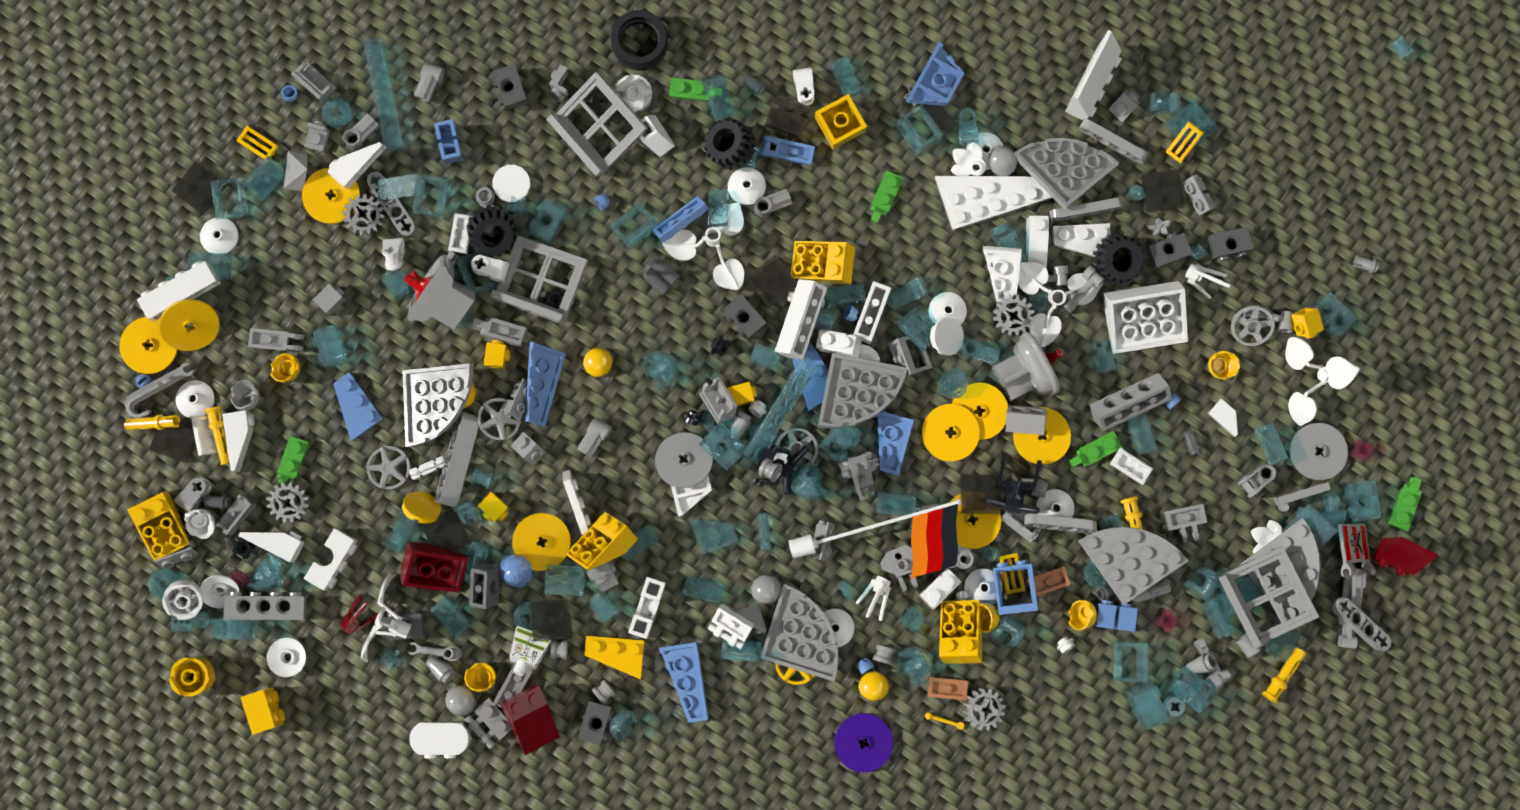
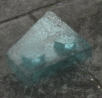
M689 520L702 555L738 542L732 523Z

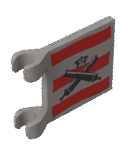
M1338 524L1343 559L1341 575L1348 577V570L1350 576L1356 575V569L1352 563H1362L1361 570L1366 571V576H1368L1367 570H1369V575H1375V567L1370 561L1365 524Z

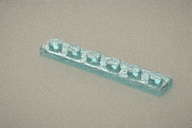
M380 37L363 41L383 143L387 147L385 151L405 148L383 39Z
M804 356V359L800 360L743 453L754 462L758 463L764 447H768L775 439L781 426L819 365L808 357Z

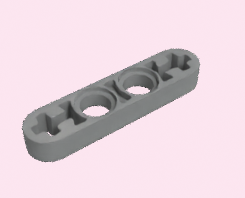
M1083 119L1079 126L1083 133L1137 163L1143 164L1148 156L1147 152L1088 119Z
M379 172L370 173L367 177V183L397 230L405 237L413 236L416 232L415 223L386 179ZM373 178H381L379 183L384 188L379 189L375 183L372 184L374 182ZM384 192H390L392 195L391 199L387 202L381 199ZM396 207L402 210L399 217L392 216V210ZM404 220L408 226L412 225L410 226V231H402L404 226L399 221Z
M1113 198L1069 206L1066 210L1063 208L1049 211L1052 222L1118 210L1123 208L1121 198Z
M1026 514L1024 516V526L1086 534L1097 532V522L1094 520L1041 514Z
M1341 597L1333 600L1332 611L1373 649L1386 651L1390 648L1391 639L1389 635L1348 598ZM1354 613H1356L1358 616V620L1356 623H1353L1352 621V615ZM1367 625L1371 627V632L1369 635H1366L1365 633V627Z

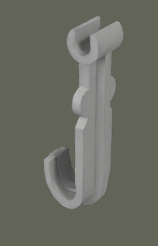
M193 362L183 363L179 368L131 393L125 401L127 413L134 418H143L152 413L151 410L139 413L134 409L135 405L179 380L196 373L197 369L190 372L187 370V366Z
M1355 568V576H1350L1348 570V577L1343 578L1341 598H1348L1361 610L1363 588L1366 586V571ZM1354 613L1352 615V621L1353 623H1356L1358 620V616L1356 613ZM1338 617L1339 624L1343 625L1342 635L1340 634L1338 637V647L1356 649L1357 637L1355 636V631Z

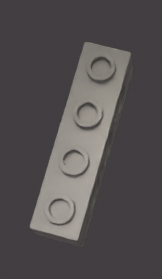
M1159 373L1154 374L1090 404L1093 419L1102 431H1105L1172 400L1170 387Z
M230 592V596H224L223 620H306V596H301V592H289V596H282V592H270V596H262V592H250V596H242V592ZM244 600L250 603L248 611L241 609L240 605ZM264 600L270 603V609L266 612L260 607L261 602ZM284 600L290 603V609L287 612L282 611L280 608V604Z

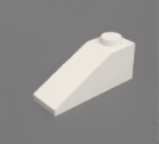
M378 142L342 156L331 162L329 165L330 169L327 172L343 187L349 189L387 147Z
M1029 216L1026 220V262L1040 263L1046 269L1049 216Z
M246 410L222 414L232 472H240L253 433V426L255 425L253 414Z
M292 531L290 534L240 532L238 535L293 563L305 543L301 540L302 536Z

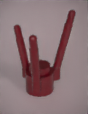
M361 594L358 595L340 623V627L350 635L354 631L358 633L362 628L376 620L378 615L377 613L359 625L361 621L357 617L369 604L366 601L354 615L352 614L362 598Z

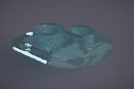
M847 55L829 62L843 96L849 94L850 97L863 93Z

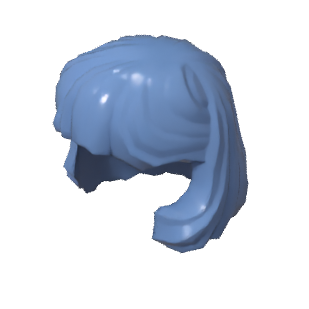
M506 555L500 564V577L502 581L508 586L516 588L525 587L533 577L531 563L523 555Z

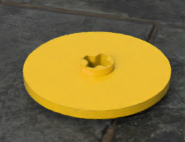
M324 168L316 171L307 179L302 191L303 204L307 212L315 220L325 224L341 223L347 217L342 214L343 211H347L344 205L351 204L350 198L355 201L356 195L360 197L359 186L355 182L349 189L343 187L327 172L330 168ZM331 191H333L336 197H332V199L329 200L328 196L326 195L330 194ZM354 209L351 212V216L355 213Z
M184 299L173 303L163 312L159 322V329L162 338L171 347L182 351H194L206 347L215 339L219 331V318L216 311L209 304L197 299ZM193 323V326L190 325L189 328L186 327V325Z
M147 317L139 318L130 323L124 330L120 339V353L124 362L134 371L143 374H155L165 370L174 361L178 349L168 345L162 338L159 329L160 319L153 322L148 320ZM150 341V343L153 344V347H150L148 350V348L145 347V344H148Z
M969 384L963 387L952 401V404L965 407L975 416L980 429L979 440L992 438L1006 424L1007 401L1004 395L990 384ZM977 406L985 409L981 417H978V414H974Z
M945 404L935 408L928 414L923 423L922 438L926 448L933 456L944 461H958L967 457L973 452L979 441L980 429L975 416L968 409L957 404ZM949 427H953V431H956V435H953L952 438H948V434H945Z
M1047 408L1046 440H1039V435L1013 432V441L1018 453L1025 460L1037 464V460H1042V465L1051 464L1059 460L1067 452L1071 442V431L1065 418L1057 411Z
M964 492L954 497L950 502L957 501V498L961 500V505L957 509L956 519L958 545L967 549H979L990 544L998 535L1001 527V514L998 507L987 505L986 499L988 496L979 492ZM970 515H972L973 518H977V521L974 523V525H972L971 522L967 521L970 518Z
M535 513L524 518L517 525L512 538L514 553L525 556L531 563L532 570L536 571L550 570L558 566L566 558V553L569 551L571 543L566 525L558 517L548 513ZM539 537L547 540L544 542L543 547L540 544H536L539 541Z

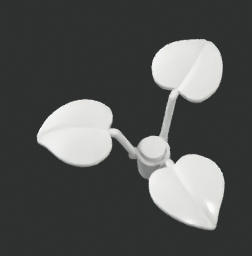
M732 203L719 209L712 217L713 227L706 230L705 236L697 244H695V235L689 230H680L671 239L663 243L668 254L675 259L687 261L695 257V247H699L706 241L709 246L717 248L722 263L717 265L713 271V278L716 284L722 288L739 290L743 285L744 269L742 264L735 258H730L725 262L719 245L722 232L728 236H733L742 230L744 218L740 203Z
M1020 262L1019 287L1025 293L1031 295L1036 294L1039 288L1049 294L1048 300L1052 304L1047 315L1043 313L1036 314L1034 321H1030L1031 328L1029 327L1030 333L1036 338L1040 346L1045 347L1052 343L1061 331L1060 319L1056 316H1050L1057 305L1065 302L1068 294L1071 293L1072 299L1082 289L1087 280L1082 277L1083 273L1075 274L1067 281V286L1070 290L1065 293L1062 290L1051 291L1043 286L1048 280V271L1042 264L1037 262ZM1103 283L1099 287L1094 285L1085 294L1079 305L1090 303L1096 297Z
M1290 337L1285 352L1287 363L1296 370L1303 369L1305 365L1319 369L1317 377L1321 380L1319 384L1305 392L1304 395L1300 392H1295L1290 397L1288 407L1293 420L1300 426L1312 421L1317 413V405L1314 399L1308 397V395L1327 382L1334 389L1345 388L1355 379L1360 368L1339 356L1330 358L1326 367L1311 364L1309 361L1314 357L1311 346L1298 337Z
M390 573L381 586L377 604L382 609L378 613L375 625L361 651V659L365 662H368L369 642L375 635L399 636L406 639L412 624L402 621V617L398 616L383 603L384 593L390 581L397 574ZM385 610L397 619H392L391 624L381 621ZM382 626L388 627V630L391 632L377 630H379Z

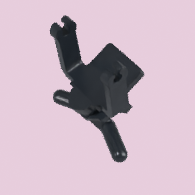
M769 444L768 447H764L756 469L759 470L762 462L769 458L774 464L779 463L782 465V472L775 482L761 477H755L753 482L761 486H775L783 476V493L785 495L790 494L791 475L797 462L809 451L808 446H802L791 458H789L790 450L782 446Z
M1002 453L997 485L999 488L1004 489V501L988 497L986 504L1012 513L1038 514L1040 512L1039 507L1023 505L1024 497L1036 491L1042 460H1037L1033 485L1029 486L1019 481L1002 480L1007 454Z

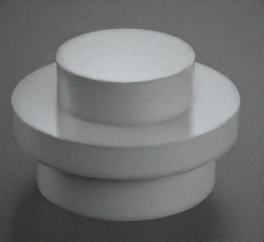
M488 187L480 188L476 193V201L480 205L481 203L486 205L492 204L495 200L494 192Z

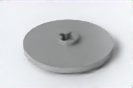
M1313 423L1306 425L1292 438L1290 444L1292 464L1306 478L1312 480L1330 479L1344 468L1347 461L1348 448L1343 435L1336 428L1328 424ZM1315 448H1322V456H1316L1315 453L1317 450Z
M686 432L677 433L666 438L660 444L655 456V466L659 476L667 484L677 488H690L700 484L709 475L713 464L712 452L707 442L698 435ZM687 457L688 463L683 462L681 464L680 458Z

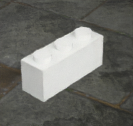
M874 281L853 334L858 336L862 342L868 344L872 341L891 290L890 287Z

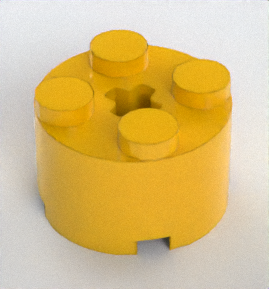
M201 656L182 658L172 666L169 682L177 694L191 697L207 692L215 682L216 676L214 668L208 660ZM191 673L194 674L193 680L190 679Z

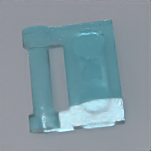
M919 304L899 320L897 325L923 352L931 345L930 330L932 326H935V323L922 310L923 307Z

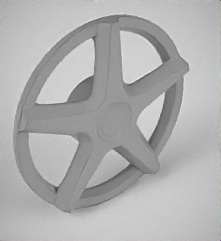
M1259 305L1241 309L1233 316L1231 322L1233 337L1239 343L1246 346H1256L1264 343L1271 337L1275 327L1272 314ZM1253 310L1250 319L1240 317L1242 313ZM1259 310L1265 312L1270 320L1259 321ZM1236 321L1244 325V329L1238 335L1235 333ZM1271 326L1269 334L1262 339L1260 334L1261 328ZM1251 334L1257 342L1247 343L1241 339Z
M490 399L479 409V427L491 439L506 440L512 437L520 426L521 421L519 422L514 418L504 416L503 410L507 405L508 399ZM493 402L503 403L499 411L494 410L488 404ZM483 409H485L491 418L482 424L481 414ZM504 425H516L514 430L505 436ZM492 426L497 427L500 437L490 435L485 429Z
M791 428L783 432L779 436L776 446H779L780 441L787 434L790 446L784 448L790 450L791 457L802 446H807L813 440L815 445L814 456L807 452L803 457L810 460V462L802 467L795 466L794 471L810 467L818 455V443L814 435L803 428ZM793 431H801L808 434V436L801 441H797Z
M392 446L381 447L370 456L366 466L367 474L372 483L377 487L395 489L407 480L410 462L402 450ZM387 450L397 451L401 456L390 460ZM381 452L383 462L371 465L373 458ZM404 460H406L407 464L405 476L397 470V466ZM371 470L382 472L380 484L373 478ZM391 475L400 480L396 485L385 486Z

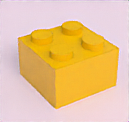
M849 94L815 112V119L832 149L866 132L867 126Z
M273 687L241 697L252 735L284 725L285 714L279 708V695L276 690L274 691Z

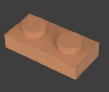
M1064 566L1034 576L1036 596L1071 585Z
M929 677L927 697L967 700L968 681Z

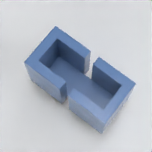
M450 119L434 123L437 140L440 142L438 144L441 158L445 165L464 161L454 120Z
M1102 600L1101 604L1096 603L1097 619L1093 626L1135 632L1138 609L1132 608V604L1127 603L1123 606L1121 603L1120 606H1115L1113 601Z

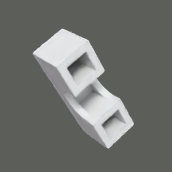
M334 528L324 544L332 550L334 555L333 561L327 566L319 562H313L304 579L323 591H328L329 588L332 589L337 582V574L339 571L342 572L347 565L346 559L356 551L358 540Z
M650 577L646 578L628 633L645 639L648 638L666 586L665 582Z

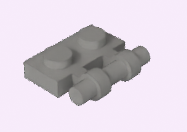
M490 697L474 710L479 716L476 720L471 715L464 719L469 725L468 728L474 731L480 738L479 741L482 744L485 743L489 749L495 745L491 740L492 736L495 735L501 740L512 730L506 715L497 705L493 704ZM482 722L490 729L487 734L479 726Z

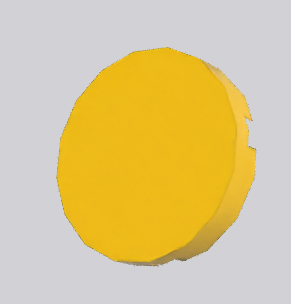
M412 492L404 498L402 510L411 520H419L418 523L422 524L432 523L438 519L441 513V505L436 503L435 497L428 493Z

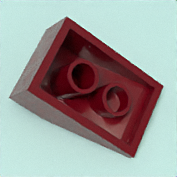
M1403 537L1381 539L1373 559L1378 561L1377 565L1386 569L1390 567L1396 570L1395 573L1406 578V576L1417 574L1434 560L1437 554Z
M408 541L399 577L403 586L459 593L469 558L468 556L428 543Z
M533 685L500 702L525 756L560 738L540 686Z

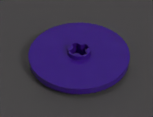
M860 713L848 717L841 723L835 735L834 746L838 758L847 768L856 772L866 773L879 769L887 762L892 752L893 739L890 729L880 718L871 714ZM867 738L869 745L860 748L859 739Z

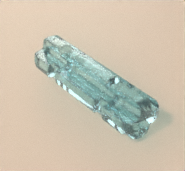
M767 513L758 514V522H760L758 524L759 539L761 540L760 549L762 551L770 550L771 548Z

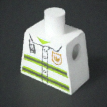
M517 626L510 653V661L516 663L513 673L524 676L527 667L536 670L550 648L552 638Z

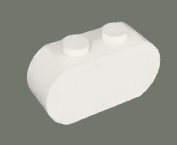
M423 721L418 723L410 733L412 749L417 754L424 755V758H436V755H444V758H456V755L464 752L471 742V732L463 722Z

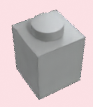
M328 284L313 301L325 313L331 315L346 299L342 296L344 292L337 285L333 287Z

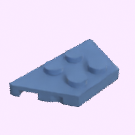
M938 42L906 100L907 103L947 106L964 72L955 64L952 56L947 55L941 42Z

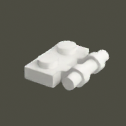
M721 604L708 630L712 631L714 636L728 641L730 646H736L741 650L755 624Z

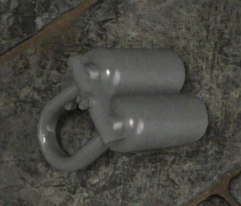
M655 256L649 263L646 262V266L640 270L643 278L662 296L680 278V275L668 264Z

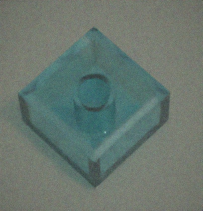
M1143 682L1124 691L1141 728L1149 730L1169 721L1167 716L1170 714L1165 703L1162 704L1159 698L1161 693L1157 686Z

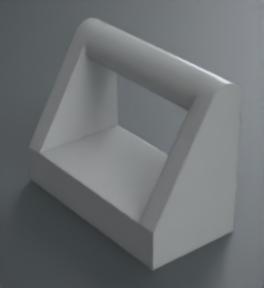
M920 332L888 343L895 365L907 368L905 378L933 368ZM915 339L924 367L915 368L906 341Z

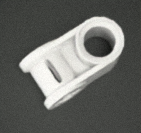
M811 67L792 70L799 103L803 106L811 105L814 102V81ZM804 93L809 95L808 98H805Z
M403 238L383 239L382 253L386 258L385 267L387 270H397L402 267L403 256L405 255Z
M477 255L472 259L471 268L477 275L504 283L510 264L499 259ZM479 261L483 262L481 269H478L476 265Z

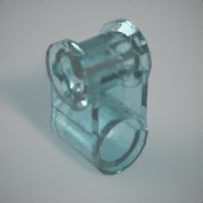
M970 108L963 109L959 114L960 147L972 142L979 145L977 117L974 110ZM966 116L973 117L970 122H964L963 119Z

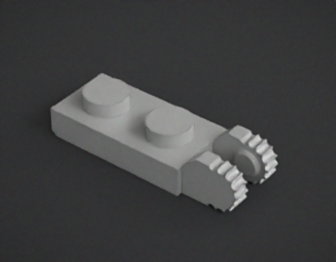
M250 328L248 347L278 351H303V347L300 345H289V338L304 340L305 335L287 331Z

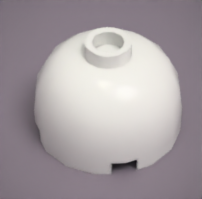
M186 579L171 583L165 590L162 599L163 608L170 616L172 614L180 620L196 616L202 608L204 601L203 591L199 585Z

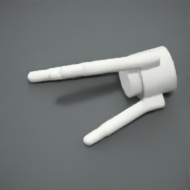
M1192 263L1185 274V277L1188 278L1187 282L1208 299H1211V296L1195 281L1200 282L1202 277L1225 287H1230V284L1205 272L1225 278L1228 277V274L1205 268L1198 264Z
M877 576L875 580L872 579L869 586L856 601L858 605L873 588L872 591L876 592L866 614V617L869 618L879 595L884 594L879 621L883 620L888 594L891 590L889 587L891 582L883 577Z

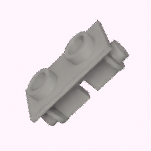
M1198 174L1182 182L1199 216L1215 208L1213 206L1215 203L1209 193L1203 194L1202 191L1206 190V187Z
M525 379L514 384L510 395L514 400H508L503 410L505 417L511 418L513 416L519 422L526 408L527 381Z
M864 452L861 454H867L871 471L877 470L880 467L875 452ZM853 457L845 458L842 462L838 463L842 470L843 478H852L848 459Z
M1006 511L1001 517L1004 523L1030 543L1036 539L1041 529L1024 526L1025 514L1023 512L1018 514Z
M819 520V524H816L814 537L824 539L834 536L836 533L835 524ZM831 541L818 544L819 548L816 549V553L812 554L811 558L827 562L832 552Z
M190 540L189 545L155 560V563L162 569L171 568L176 563L190 561L193 557L198 556L199 553L193 549L195 547L194 541Z

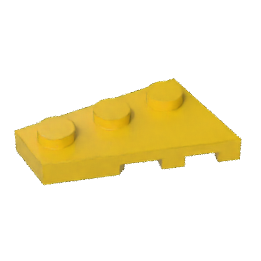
M586 636L585 656L641 679L645 640Z

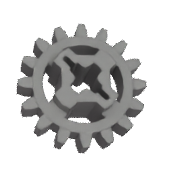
M364 194L363 198L360 199L356 195L355 201L350 198L351 204L344 205L347 211H343L342 214L347 217L343 219V222L349 223L346 227L348 230L353 228V234L360 231L361 236H364V232H367L370 236L371 230L378 232L377 225L383 226L380 219H385V216L380 213L384 212L383 207L378 208L380 202L376 201L374 203L375 198L373 196L368 199L367 195ZM366 203L368 205L360 206L359 204ZM354 209L355 215L351 219V212ZM358 210H360L363 213H366L369 221L361 217L360 212ZM376 211V219L373 222L372 216ZM361 224L368 225L367 227H358Z
M1009 294V299L1007 300L1002 297V304L996 303L999 308L993 309V312L997 314V316L993 317V320L999 321L996 327L1002 326V333L1008 330L1009 336H1011L1012 332H1015L1018 336L1020 330L1026 332V326L1031 328L1032 325L1029 321H1034L1035 318L1030 316V314L1035 312L1034 309H1029L1032 305L1031 302L1025 303L1026 297L1020 300L1019 294L1015 298H1012V295ZM1016 303L1015 306L1010 307L1007 304ZM1023 308H1025L1027 312L1026 318L1021 314ZM1001 311L1006 315L1005 322L1001 319ZM1015 311H1017L1018 317H1013L1011 319L1009 312L1014 313ZM1016 323H1019V324H1020V326L1011 327L1012 324H1016Z
M284 480L281 482V486L278 483L275 484V489L271 488L269 491L271 495L266 498V500L271 501L267 504V508H272L270 514L276 513V520L282 517L284 523L288 518L291 523L294 522L295 517L301 519V513L306 514L307 509L304 507H309L310 505L309 502H306L310 496L304 495L307 489L301 490L300 483L296 486L293 485V480L289 484ZM287 498L291 500L289 505L285 503Z
M979 688V693L973 690L972 697L967 695L969 702L963 703L967 707L963 713L968 715L965 720L971 722L970 725L975 728L977 726V729L981 731L983 727L989 731L990 725L996 728V722H1002L1000 715H1005L1002 709L1006 705L1000 703L1003 701V698L997 697L998 692H992L990 688H986V690Z

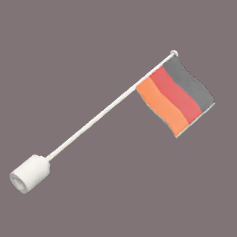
M957 498V501L817 540L816 537L812 538L811 534L788 540L793 559L816 553L820 543L913 517L911 531L913 567L911 578L956 566L958 556L956 519L957 509L961 505V500Z

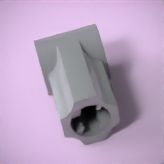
M425 62L414 96L430 103L437 84H440L443 79L445 69Z
M366 114L352 129L345 131L343 140L349 149L358 150L362 147L363 142L380 126L370 115ZM351 137H358L355 143H349Z
M784 189L766 197H759L754 204L755 214L759 217H765L769 213L792 205L787 189ZM765 203L768 209L761 211L757 205Z
M595 417L587 428V433L577 450L592 458L601 441H604L609 434L612 426Z
M1265 622L1259 629L1263 632L1273 626L1269 622ZM1247 633L1236 640L1247 658L1258 653L1262 649L1261 647L1269 642L1266 641L1261 644L1262 646L1254 649Z

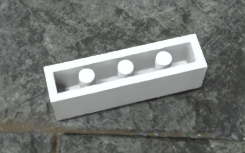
M199 261L193 264L190 270L177 273L174 279L159 283L158 288L143 292L141 297L136 300L147 319L154 322L161 318L163 312L173 303L184 299H195L220 285L221 282L208 262Z
M798 280L775 352L787 358L804 359L827 290L825 286L815 281Z

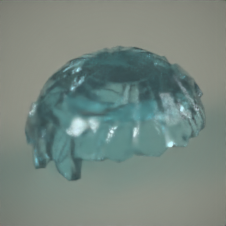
M955 367L946 373L943 372L938 382L940 393L945 397L953 399L963 396L968 388L966 373Z
M625 709L611 720L610 732L620 742L628 738L629 734L632 733L631 727L633 722L637 723L636 714L633 711Z

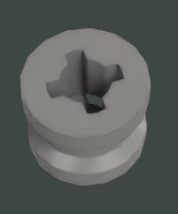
M766 458L759 468V475L768 477V480L775 482L782 472V465L779 463L774 464L769 458Z
M552 640L551 659L560 657L562 660H567L568 640H563L562 642Z
M877 645V653L874 655L873 660L891 665V657L895 653V649Z
M605 680L601 681L599 687L592 689L593 693L603 704L608 702V698L616 695V692Z
M1169 696L1163 701V710L1168 715L1180 716L1185 711V703L1178 697Z

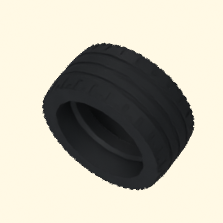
M645 10L629 11L623 14L613 26L611 33L613 52L619 62L629 69L638 71L651 69L659 64L666 54L668 48L666 28L662 21L651 12ZM644 24L655 30L658 36V44L651 54L644 57H634L624 51L621 45V37L633 25Z

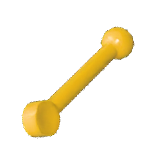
M931 712L925 714L927 720L934 719L956 726L959 730L964 728L963 722L957 723L932 715Z

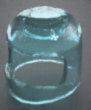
M1199 567L1195 571L1194 579L1192 581L1187 580L1183 585L1201 599L1208 601L1220 586V580L1214 570L1208 567ZM1202 579H1205L1203 584L1199 587Z
M1004 614L1000 618L998 627L988 637L995 640L999 636L1004 639L1006 647L1014 648L1022 642L1025 628L1019 621Z

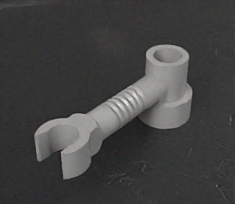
M1090 265L1082 274V277L1087 280L1085 285L1064 306L1070 313L1094 285L1099 287L1105 280L1093 265Z
M1068 266L1052 267L1053 275H1048L1046 283L1056 282V286L1067 285L1066 274L1068 273Z
M1253 310L1244 312L1243 318L1250 319ZM1282 311L1281 315L1272 314L1274 322H1278L1279 332H1293L1294 324L1292 323L1291 316L1293 312ZM1259 312L1258 319L1270 320L1266 313Z
M1203 638L1194 642L1195 647L1202 655L1204 653L1211 654ZM1217 664L1213 674L1208 676L1207 679L1210 685L1215 690H1218L1223 686V683L1231 679V674L1225 668L1221 670Z
M417 642L409 643L416 646L415 652H408L410 655L429 654L443 656L448 661H458L462 656V650L458 646H449L442 649L422 646Z

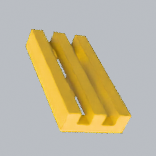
M1189 121L1167 149L1166 153L1179 163H1182L1204 134V131ZM1188 128H1191V132L1188 134V136L1185 138L1182 144L1178 147L1175 153H1173V148L1176 146V144L1179 142V140L1182 138V136L1185 134ZM1195 132L1198 133L1182 156H1177Z
M249 126L245 127L236 140L267 162L271 161L270 158L280 148ZM248 131L272 146L271 150L248 136ZM243 138H246L253 144L257 145L258 147L266 151L268 154L264 155L260 151L256 150L255 148L244 142Z
M1018 553L998 557L999 563H1004V559H1007L1008 566L1012 565L1011 558H1014L1015 565L1016 561H1019ZM1017 570L1020 588L1016 586L1014 572L1009 571L1012 590L1009 588L1007 573L1001 572L1006 595L1026 591L1022 570Z

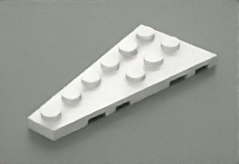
M1029 176L934 177L952 230L1052 199L1050 194L1033 177Z

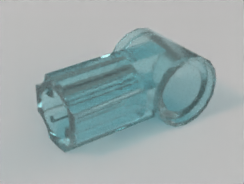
M920 276L908 282L906 286L891 292L889 297L893 306L897 309L913 300L917 301L930 293Z
M970 339L962 344L960 352L965 358L976 359L995 366L999 358L1000 349ZM967 344L973 345L974 353L971 354L966 351Z

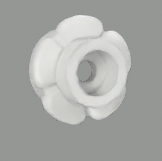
M759 400L751 402L749 411L753 415L761 418L763 414L767 413L765 410L766 405Z
M1068 637L1061 639L1058 642L1059 646L1057 649L1062 654L1068 652L1075 647L1074 639H1068Z

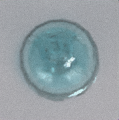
M658 350L642 357L644 362L641 364L644 373L650 382L654 380L657 383L655 385L657 389L662 390L674 382L677 376V360L674 356Z
M811 461L799 466L792 477L793 483L791 488L793 493L798 494L800 498L806 501L824 498L826 496V487L822 488L821 482H824L817 466L815 464L811 465Z
M269 552L264 555L267 559L261 560L250 579L253 580V583H248V587L259 592H268L275 586L279 587L285 578L282 576L284 569L281 561Z
M913 646L907 647L897 654L899 655L896 657L898 668L903 676L907 673L911 678L908 681L914 686L922 685L932 675L933 658L928 651Z

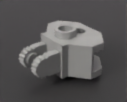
M902 546L886 552L880 565L883 571L894 574L898 578L901 589L905 592L907 591V586L902 576L909 574L911 578L913 557L912 548ZM895 554H901L902 558L897 560ZM911 578L912 586L914 588L918 587L916 578Z
M612 560L587 572L590 581H595L601 592L619 584L614 573L616 568Z

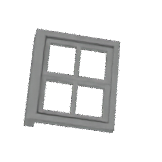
M595 72L556 114H551L546 119L595 176L603 175L648 129L645 123L600 72ZM596 87L612 103V106L600 118L584 101ZM580 104L596 121L584 135L567 118ZM617 110L633 127L621 142L605 125ZM600 128L617 145L604 159L588 141Z
M517 236L507 262L510 265L504 283L499 282L497 290H492L490 297L495 301L564 325L589 261ZM524 249L546 256L539 276L517 268ZM553 259L575 266L568 286L546 278ZM515 272L537 279L530 299L508 292ZM544 282L566 289L559 309L537 302Z
M1283 546L1218 576L1254 649L1262 646L1261 644L1319 618ZM1279 560L1290 582L1269 591L1258 568ZM1255 571L1266 594L1245 602L1235 579ZM1294 589L1305 612L1284 621L1273 598ZM1270 600L1281 623L1261 632L1249 609Z

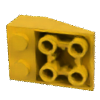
M795 241L790 278L831 284H851L856 247L847 242Z
M168 490L127 509L153 561L190 544L178 509Z
M604 512L571 547L566 555L589 571L625 554L638 539L625 524Z
M979 600L941 602L939 657L943 664L982 663V629Z

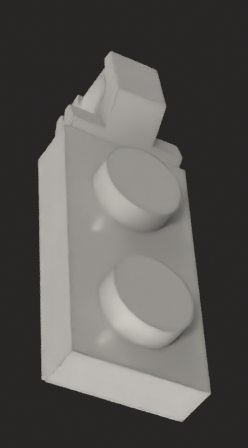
M492 317L490 319L485 318V321L475 318L472 324L474 330L480 331V335L517 347H522L527 332L526 327Z

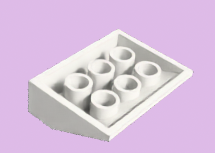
M1108 30L1099 43L1065 112L1081 120L1093 117L1097 109L1094 105L1097 100L1101 101L1105 93L1102 89L1105 84L1109 85L1113 77L1111 71L1113 67H1118L1122 59L1119 57L1121 49L1112 31Z
M1179 281L1103 293L1105 315L1113 354L1188 342L1185 288Z

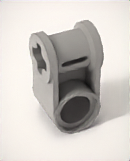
M1260 465L1242 477L1237 483L1243 486L1248 493L1247 496L1251 498L1275 478L1276 470L1271 465ZM1264 468L1269 471V476L1266 479L1261 475V471Z
M205 478L192 479L185 489L177 495L174 502L187 513L197 509L205 496L210 493L212 489L211 482Z

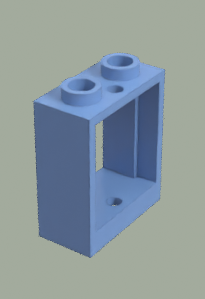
M1028 560L1016 561V565L1008 566V562L997 563V567L993 568L999 615L1038 611L1032 563H1028ZM1028 569L1032 602L1003 605L999 572Z

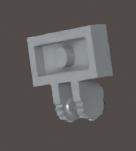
M1203 504L1164 512L1168 531L1179 529L1182 543H1187L1188 541L1185 527L1191 526V535L1194 541L1199 540L1197 525L1207 523Z

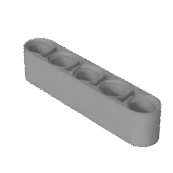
M461 412L455 421L435 496L436 503L456 507L459 502L479 427L478 416Z

